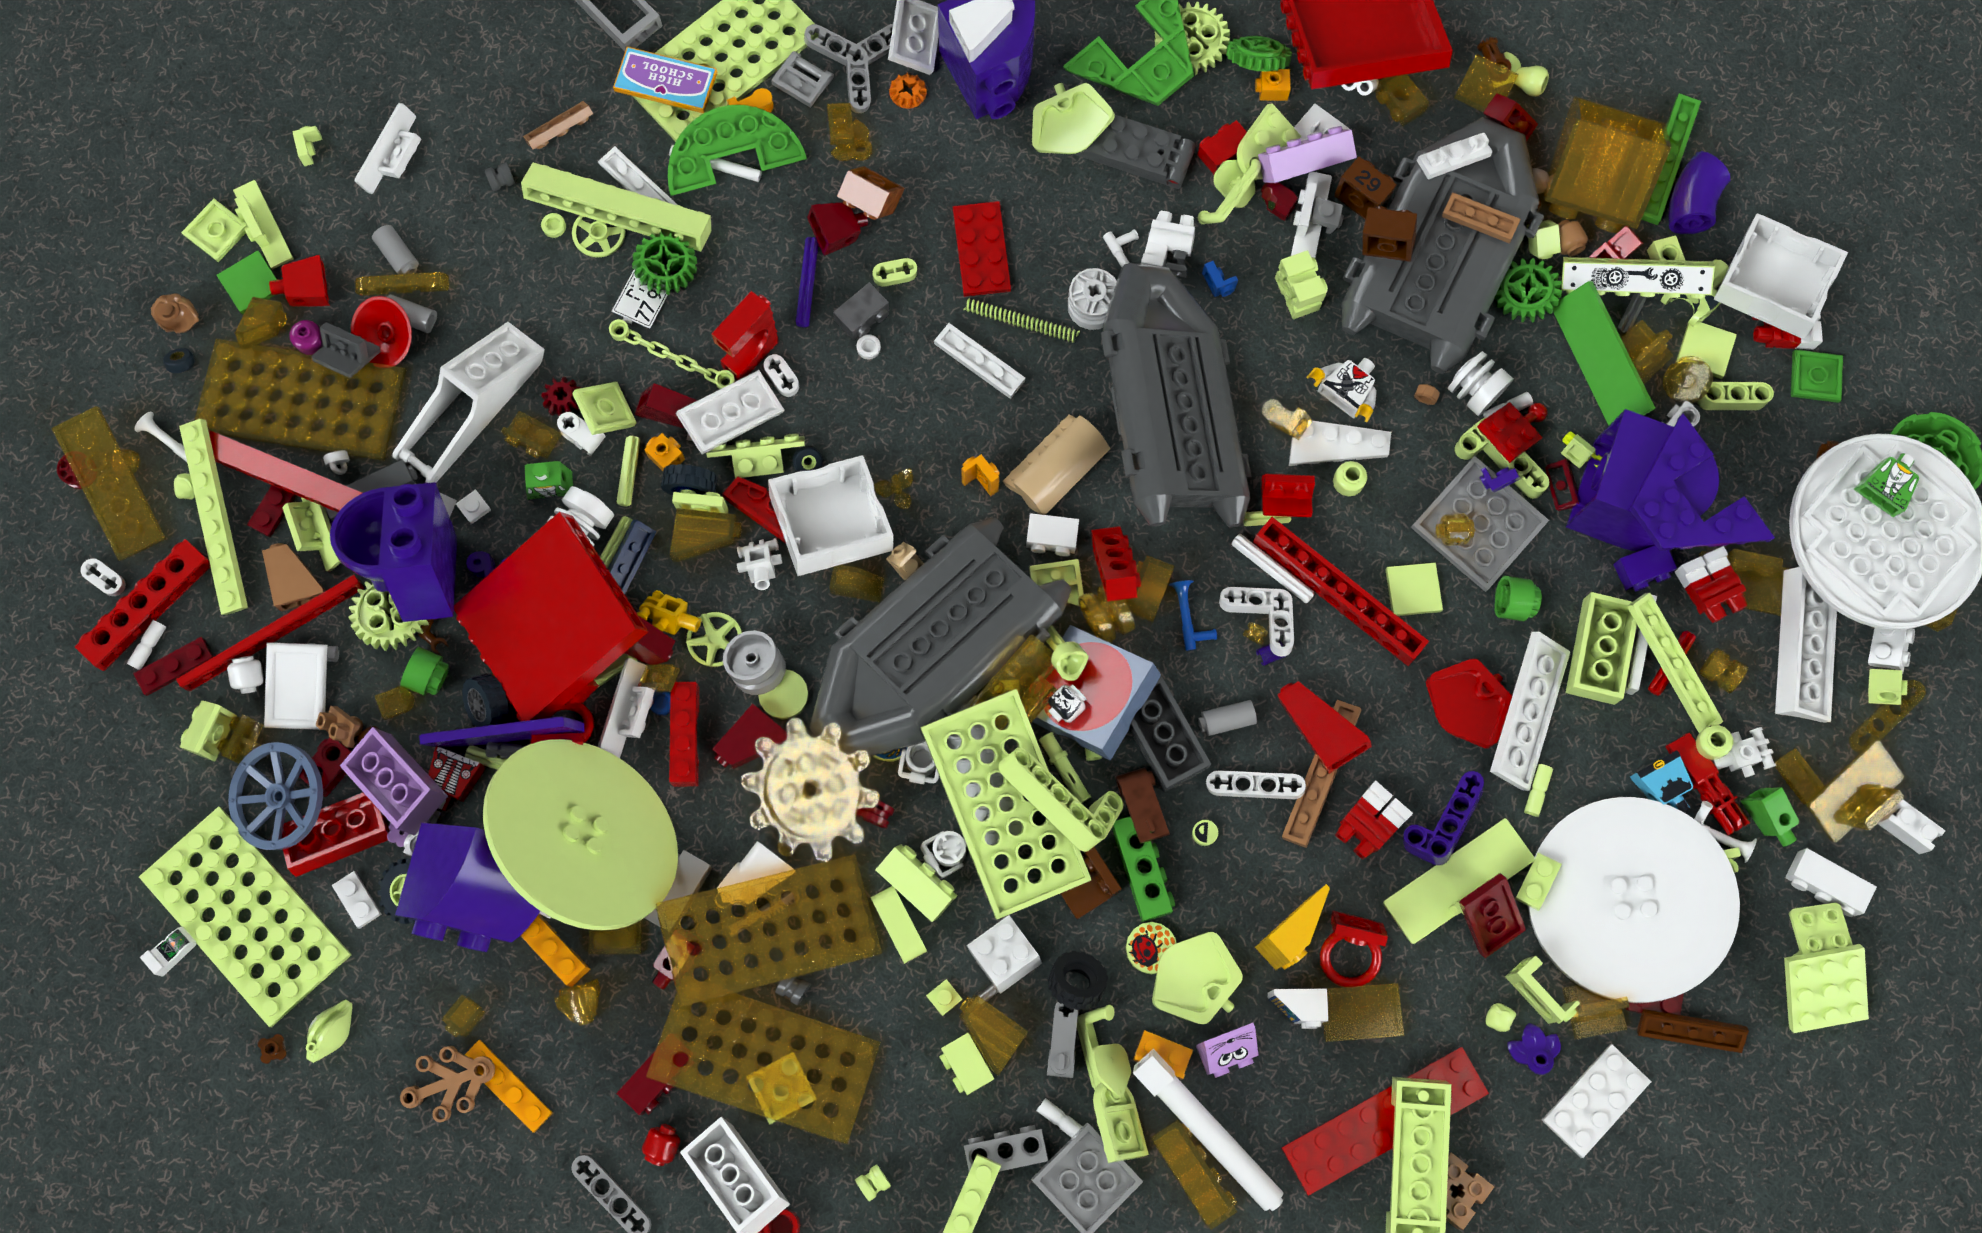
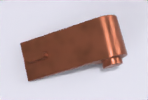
M1144 767L1116 776L1120 795L1126 802L1140 844L1169 835V830L1153 789L1156 783L1152 771L1147 772Z

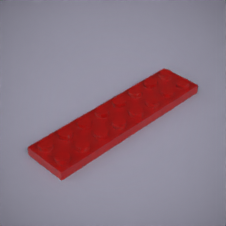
M1463 1047L1452 1051L1406 1077L1443 1080L1450 1083V1116L1489 1094ZM1392 1086L1281 1147L1307 1196L1393 1148L1395 1106L1391 1104Z

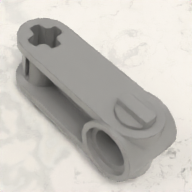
M1057 1002L1054 1010L1047 1076L1073 1078L1078 1010L1069 1008L1074 1013H1069L1068 1017H1063V1012L1059 1011V1009H1063L1064 1004Z

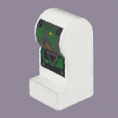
M179 927L151 951H146L140 958L154 975L163 977L197 943L184 927Z

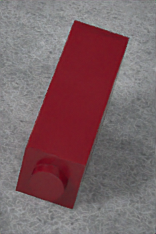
M653 383L641 393L634 415L685 429L676 413L678 410L698 400Z
M640 617L649 632L624 654L652 666L667 662L673 654L672 648L675 640Z
M752 703L712 750L716 754L714 759L724 768L729 765L735 769L789 744L792 738L790 734Z

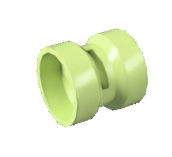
M877 1164L870 1169L867 1175H861L855 1179L869 1202L876 1197L879 1191H885L891 1187L888 1179Z

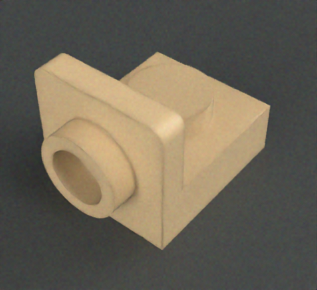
M905 542L896 546L887 558V561L904 580L924 564L916 555V549Z

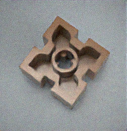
M1449 1152L1446 1221L1456 1229L1464 1230L1476 1213L1471 1209L1473 1204H1483L1494 1186L1478 1173H1470L1468 1175L1465 1172L1468 1165L1452 1152ZM1451 1186H1458L1459 1193L1457 1196L1450 1195L1453 1192L1450 1190Z

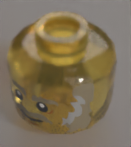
M1465 513L1443 515L1440 524H1436V536L1438 539L1441 538L1446 546L1465 545L1469 543L1470 538L1474 537V522Z

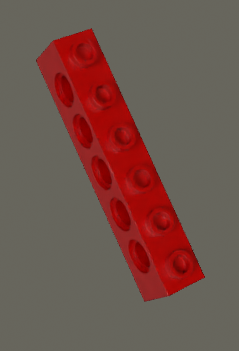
M186 539L176 544L164 560L155 564L153 571L149 575L140 579L127 596L118 600L116 607L112 611L103 615L90 632L81 636L75 648L95 667L105 671L147 630L152 620L156 621L210 568L209 559ZM184 563L183 569L180 572H176L177 567ZM165 581L164 588L158 590L159 584ZM147 599L146 605L140 608V603ZM128 617L129 620L127 624L121 626L123 619ZM110 635L109 641L103 644L104 638Z

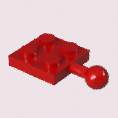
M1509 402L1484 419L1477 428L1505 459L1511 463L1543 438L1531 423L1533 421H1543L1547 417L1548 411L1542 403H1534L1529 407L1528 414L1523 416Z

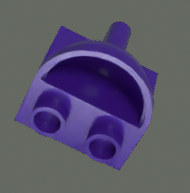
M436 482L413 485L404 484L373 489L358 495L343 506L336 515L330 530L331 546L339 561L356 574L371 580L377 591H389L403 622L453 617L457 535Z

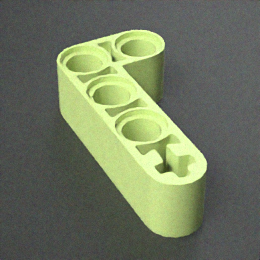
M1486 418L1481 419L1460 437L1455 445V453L1461 459H1471L1481 450H1484L1501 470L1507 467L1512 470L1515 468L1514 464H1520L1523 467V471L1517 470L1521 479L1514 484L1528 498H1538L1548 488V476L1526 452L1509 463L1477 428ZM1463 443H1469L1473 450L1464 448ZM1538 483L1539 486L1534 487L1532 484Z

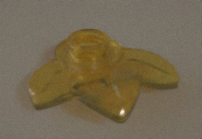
M855 119L850 131L832 130V139L836 147L832 150L831 155L839 161L851 159L863 161L871 156L872 145L868 141L869 130L861 121ZM859 147H863L865 149V151L863 152H857L856 150Z

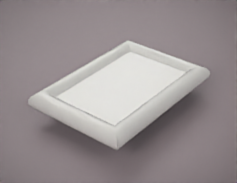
M267 642L264 728L320 730L316 727V721L319 713L325 712L327 645Z

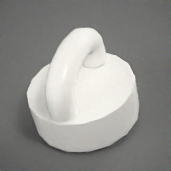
M335 451L323 457L325 466L330 467L335 474L342 475L346 473V462L350 461L347 451Z

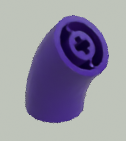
M1704 151L1696 152L1678 177L1669 206V228L1672 232L1677 234H1696L1708 230L1716 223L1718 200L1724 188L1731 181V176L1726 166L1714 155Z

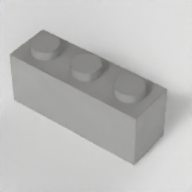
M685 850L682 851L681 855L678 853V866L673 885L662 903L645 919L672 934L711 872V865Z

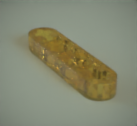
M440 272L365 276L355 279V293L361 296L389 294V292H396V294L413 293L415 290H420V292L449 290V276Z
M1917 680L1908 681L1907 694L1910 692L1909 688L1914 687L1916 689L1915 695L1907 700L1901 697V713L1899 715H1895L1890 711V704H1882L1849 737V745L1852 750L1858 753H1865L1873 749L1925 697L1926 690L1924 685ZM1875 718L1883 721V731H1877L1873 727V720ZM1869 732L1872 736L1865 740L1864 743L1866 745L1860 746L1858 744L1859 738Z

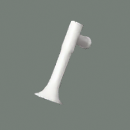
M1134 229L1115 238L1112 232L1106 233L1103 238L1120 266L1123 267L1129 261L1124 255L1121 246L1133 240H1138V233Z
M147 412L138 420L135 425L136 432L147 431L187 462L184 446L155 424L153 412Z
M1703 801L1694 820L1701 824L1716 841L1731 848L1739 847L1740 853L1744 857V863H1746L1754 850L1757 839L1750 842L1740 841L1703 824L1713 808L1711 803Z

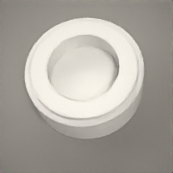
M864 335L857 341V352L862 358L873 359L879 355L881 345L879 339L874 335Z

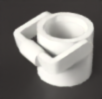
M926 741L909 746L907 749H902L898 769L900 777L909 779V782L923 785L925 782L936 783L938 781L939 774ZM905 756L906 764L911 773L903 772ZM936 770L934 778L927 777Z
M942 831L921 844L920 848L924 854L925 862L935 870V875L939 879H943L964 867L962 862L966 856V844L960 834L954 831ZM932 842H934L933 853L927 847ZM939 864L945 867L953 868L942 873L941 869L939 868Z

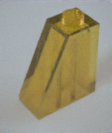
M677 508L670 557L673 562H680L734 545L736 537L740 538L742 525L738 523L736 514Z
M973 995L972 998L968 996L959 1008L962 1011L959 1017L989 1069L999 1076L1028 1031L978 995Z

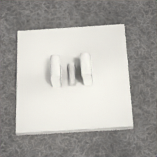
M1314 104L1294 127L1301 135V141L1307 140V135L1317 132H1321L1322 135L1326 134L1328 129L1332 127L1342 126V129L1351 130L1317 104Z

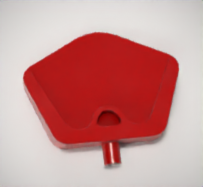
M1477 659L1466 660L1429 676L1426 680V686L1436 718L1441 727L1448 733L1482 748L1488 749L1495 745L1501 736L1512 695L1501 684L1502 676L1500 674L1492 675Z

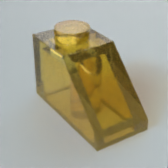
M252 297L235 331L240 349H247L278 335L281 327L285 326L287 320L281 302Z
M838 565L833 567L829 588L833 595L880 603L884 578L858 567Z

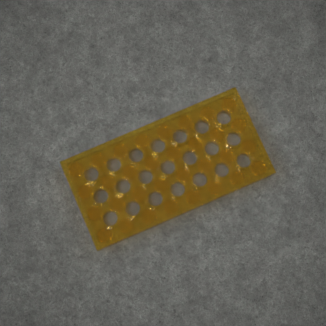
M216 339L195 420H206L208 430L227 437L330 453L345 450L350 456L385 461L406 369L368 362L355 375L348 378L312 361L311 356L313 354L306 355L299 351ZM233 361H240L241 366L237 371H229V365ZM256 365H264L263 373L253 375L252 370ZM287 368L288 374L285 378H276V372L279 369ZM303 372H311L312 376L308 382H300L299 378ZM326 376H335V382L331 386L323 385V380ZM357 379L359 380L358 387L353 390L347 389L348 381ZM382 383V390L380 392H370L372 384ZM226 384H235V389L232 393H223V388ZM258 387L259 391L255 397H247L249 388ZM274 391H282L280 400H270V396ZM299 394H304L306 396L305 402L301 405H295L294 398ZM329 398L330 402L326 408L320 409L317 407L320 399ZM347 401L353 402L351 411H341L343 403ZM369 405L377 406V411L372 416L365 415V409ZM221 406H228V414L219 417L217 415L218 409ZM251 409L253 411V415L249 420H241V414L244 410ZM269 413L276 414V420L272 424L264 422L266 415ZM292 417L300 418V423L297 427L290 428L288 426V421ZM321 420L324 422V426L320 431H312V424L315 421ZM340 424L348 426L347 432L343 435L335 433L336 427ZM363 428H370L371 435L366 439H361L359 432Z
M856 855L656 903V912L680 1007L882 954ZM838 879L842 882V892L836 893L831 889V880ZM813 885L817 887L819 891L817 898L811 899L807 896V886ZM785 891L791 892L794 896V903L791 905L784 904L781 900V894ZM763 897L769 901L770 907L767 911H761L757 908L756 901L758 898ZM741 904L745 909L744 916L735 917L731 912L732 905ZM839 904H845L849 907L850 914L848 917L844 918L838 915L837 906ZM815 910H820L825 914L824 923L818 924L813 920L812 914ZM707 911H717L720 915L719 922L716 924L709 923L706 919ZM684 916L691 917L695 923L694 928L691 930L683 929L680 924L681 918ZM795 916L800 919V929L792 930L788 926L789 917ZM769 922L775 925L776 934L774 936L764 934L763 925ZM740 929H747L751 933L750 942L743 943L738 939V931ZM845 929L855 931V942L850 943L844 939ZM721 935L725 938L726 946L724 949H717L713 946L712 939L714 936ZM827 935L831 938V948L824 949L820 946V936ZM802 941L807 945L808 950L805 955H799L795 952L794 945L796 942ZM689 942H697L700 945L701 952L699 955L692 956L688 953L687 945ZM772 948H779L782 951L783 958L781 961L775 962L770 958L769 952ZM753 954L757 957L758 965L755 968H748L745 965L744 958L746 955ZM721 961H729L732 964L733 971L731 974L724 975L720 972L719 964ZM702 967L707 971V979L700 982L694 978L693 971L695 968Z
M683 976L646 1078L847 1145L881 1042ZM697 1002L703 1003L707 1009L706 1013L700 1017L693 1015L691 1012L692 1005ZM718 1012H729L731 1021L726 1025L719 1024L716 1021ZM751 1019L755 1022L756 1029L752 1033L742 1031L741 1023L744 1020ZM688 1027L694 1028L698 1034L697 1038L692 1042H687L682 1037L683 1030ZM775 1027L780 1031L781 1037L778 1041L771 1042L766 1038L765 1033L769 1028ZM711 1036L721 1038L722 1046L718 1050H711L707 1046V1040ZM794 1036H801L805 1040V1047L801 1050H795L792 1048L790 1040ZM742 1044L747 1048V1055L744 1058L738 1059L733 1056L732 1048L735 1045ZM825 1044L829 1047L830 1055L827 1058L822 1059L816 1055L815 1048L818 1045ZM766 1052L771 1055L772 1063L769 1066L762 1067L757 1063V1056L760 1053ZM845 1052L851 1053L855 1058L854 1064L850 1067H845L840 1062V1056ZM685 1053L689 1059L688 1063L684 1067L674 1065L673 1057L675 1054ZM709 1061L712 1063L714 1069L710 1075L704 1076L699 1073L698 1065L701 1062ZM786 1061H793L797 1066L796 1073L793 1075L784 1074L782 1064ZM733 1069L738 1073L737 1082L728 1084L724 1081L723 1074L726 1070ZM811 1069L820 1071L822 1075L821 1081L817 1084H812L807 1080V1072ZM837 1077L843 1078L846 1082V1089L843 1092L834 1091L832 1088L833 1079ZM750 1079H761L763 1089L756 1093L750 1091L748 1088ZM778 1086H783L788 1090V1097L783 1101H778L773 1096V1090ZM807 1094L812 1097L813 1106L811 1108L802 1109L799 1106L798 1099L801 1095ZM827 1103H834L838 1108V1114L833 1118H829L823 1113V1107Z

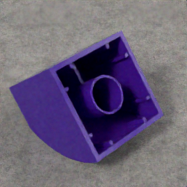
M973 0L944 1L938 4L939 52L974 117L979 119L989 114L991 119H999L1008 115L1015 108V102L1019 100L1024 92L1032 69L1035 0H1012L1015 10L1012 11V22L970 63L949 23V10Z
M421 823L395 915L415 920L411 933L413 935L443 941L446 929L458 931L460 934L457 946L488 953L491 940L510 943L516 940L532 924L540 910L524 899L502 874L489 849L485 830L476 827Z

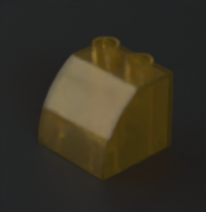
M1574 96L1548 172L1549 180L1544 191L1545 201L1551 203L1549 211L1567 219H1576L1578 212L1596 216L1595 225L1612 233H1618L1624 226L1638 229L1671 150L1666 124Z

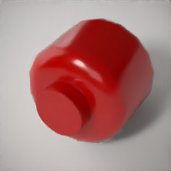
M661 1124V1127L650 1128L642 1146V1152L645 1155L646 1161L657 1166H664L665 1163H671L674 1160L681 1142L678 1135L675 1134V1128L667 1124Z

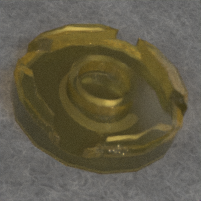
M1685 356L1678 359L1679 361L1675 364L1672 363L1667 368L1663 377V387L1667 395L1675 402L1681 404L1685 400L1694 403L1702 399L1708 393L1713 382L1712 370L1705 361L1695 356Z

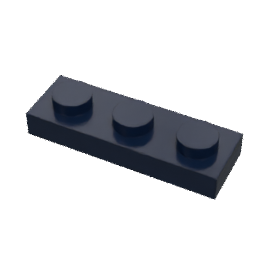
M632 520L608 567L609 572L624 594L656 534L655 530L638 520Z

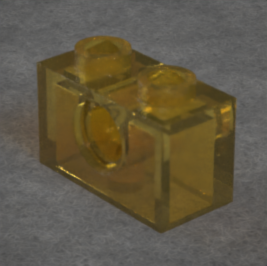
M1407 74L1384 78L1378 82L1377 89L1375 90L1379 103L1385 104L1390 110L1392 119L1395 122L1399 121L1403 127L1425 113L1429 105L1427 98ZM1396 97H1401L1404 101L1398 100Z

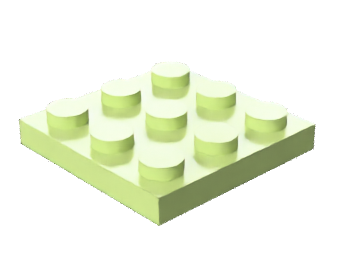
M1856 944L1784 958L1789 1028L1793 1033L1869 1019L1865 948L1862 945Z

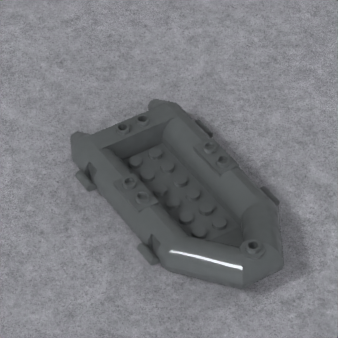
M1484 117L1418 150L1413 160L1405 157L1402 158L1393 176V180L1401 184L1388 210H1409L1417 214L1416 238L1411 262L1366 255L1363 260L1353 257L1343 276V280L1351 284L1341 302L1342 330L1347 334L1355 335L1369 324H1372L1430 349L1431 369L1440 374H1444L1466 357L1475 337L1485 340L1495 320L1487 312L1524 235L1534 238L1544 218L1542 214L1536 212L1539 206V198L1525 134ZM1480 133H1485L1489 139L1488 145L1492 150L1490 157L1427 179L1417 162L1420 155ZM1408 167H1410V175L1404 177ZM1452 192L1521 219L1510 244L1443 218L1442 214ZM1532 219V221H1531V223H1530V225H1529V227H1528V229H1527V228L1524 226L1525 221H1529V220ZM1360 266L1362 272L1359 277L1354 278ZM1483 320L1479 330H1476V323Z
M1135 263L1124 264L1120 270L1103 323L1101 339L1104 356L1109 361L1113 387H1111L1118 432L1119 435H1122L1124 450L1121 451L1125 476L1129 477L1133 504L1151 527L1165 524L1170 507L1214 508L1229 528L1239 527L1243 525L1249 505L1250 493L1247 480L1251 479L1252 475L1248 454L1242 453L1226 370V365L1230 364L1227 342L1225 339L1220 338L1217 324L1169 267Z
M993 517L967 524L950 540L942 535L925 550L929 559L859 622L851 616L833 632L838 641L830 647L810 723V730L843 763L924 743L925 738L920 727L958 712L1025 649L1033 653L1051 637L1046 630L1063 615L1072 589L1063 579L1037 585L997 548V544L1004 527L997 518Z

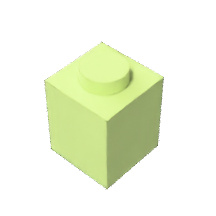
M1551 220L1542 221L1535 237H1528L1530 253L1539 259H1548L1553 257V254L1560 253L1559 225Z

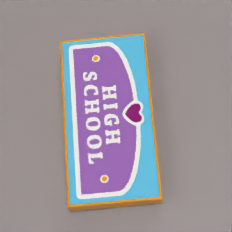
M627 47L613 89L615 92L704 113L718 72L716 68Z

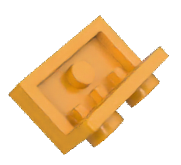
M982 454L976 458L974 456L970 457L963 463L961 475L964 486L977 478L990 496L999 491L1000 481L998 475H1000V472L992 462L988 463Z

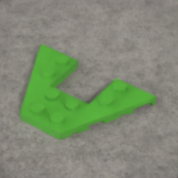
M1141 0L1135 5L1136 10L1162 38V41L1129 69L1125 67L1099 36L1068 61L1063 68L1082 78L1159 106L1194 77L1178 0Z

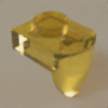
M402 686L375 695L384 720L406 713L414 705V695Z

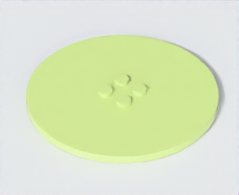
M555 739L539 741L519 749L493 775L488 785L483 805V824L489 849L508 882L524 899L541 912L575 927L590 930H612L639 922L654 911L666 898L673 885L678 866V846L675 830L664 804L654 789L626 762L610 752L587 743L580 745L572 742V740Z

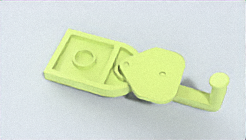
M1273 103L1265 106L1241 140L1237 150V160L1224 161L1215 172L1214 185L1225 199L1216 212L1201 211L1197 217L1200 224L1221 223L1225 221L1234 207H1245L1255 194V180L1263 179L1258 154L1266 152V148L1273 145L1287 146V141L1301 137Z
M1112 1005L1094 1009L1081 1014L1077 1018V1030L1091 1085L1095 1090L1093 1096L1094 1110L1108 1163L1149 1155L1132 1093L1127 1087L1131 1075L1127 1053L1120 1044L1098 1045L1093 1022L1102 1019L1108 1021L1113 1019L1115 1012Z

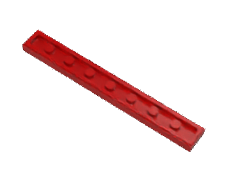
M352 575L177 678L179 686L187 691L194 690L226 671L228 665L233 663L232 659L255 654L267 647V642L273 643L357 594L358 589H364L361 580Z

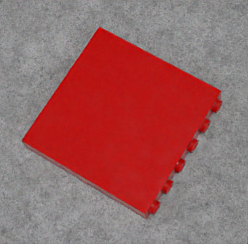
M560 511L454 605L457 621L465 627L469 634L470 642L480 651L481 660L489 666L493 673L492 675L502 684L508 702L514 706L520 722L550 718L649 632L575 518Z

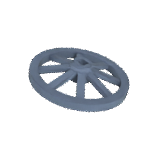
M273 742L252 750L238 765L229 789L230 816L232 822L237 826L240 836L252 846L264 850L287 849L302 841L314 827L321 811L323 801L322 778L314 760L300 747L288 743ZM280 752L287 753L296 759L286 782ZM269 754L276 783L272 782L254 767L260 759ZM304 768L310 788L294 791L293 787ZM248 774L267 789L265 794L242 796L243 786ZM310 797L308 809L303 818L294 802L298 798ZM266 802L267 807L248 825L244 817L242 804ZM287 810L298 827L291 834L282 838ZM276 811L272 841L258 836L255 832Z

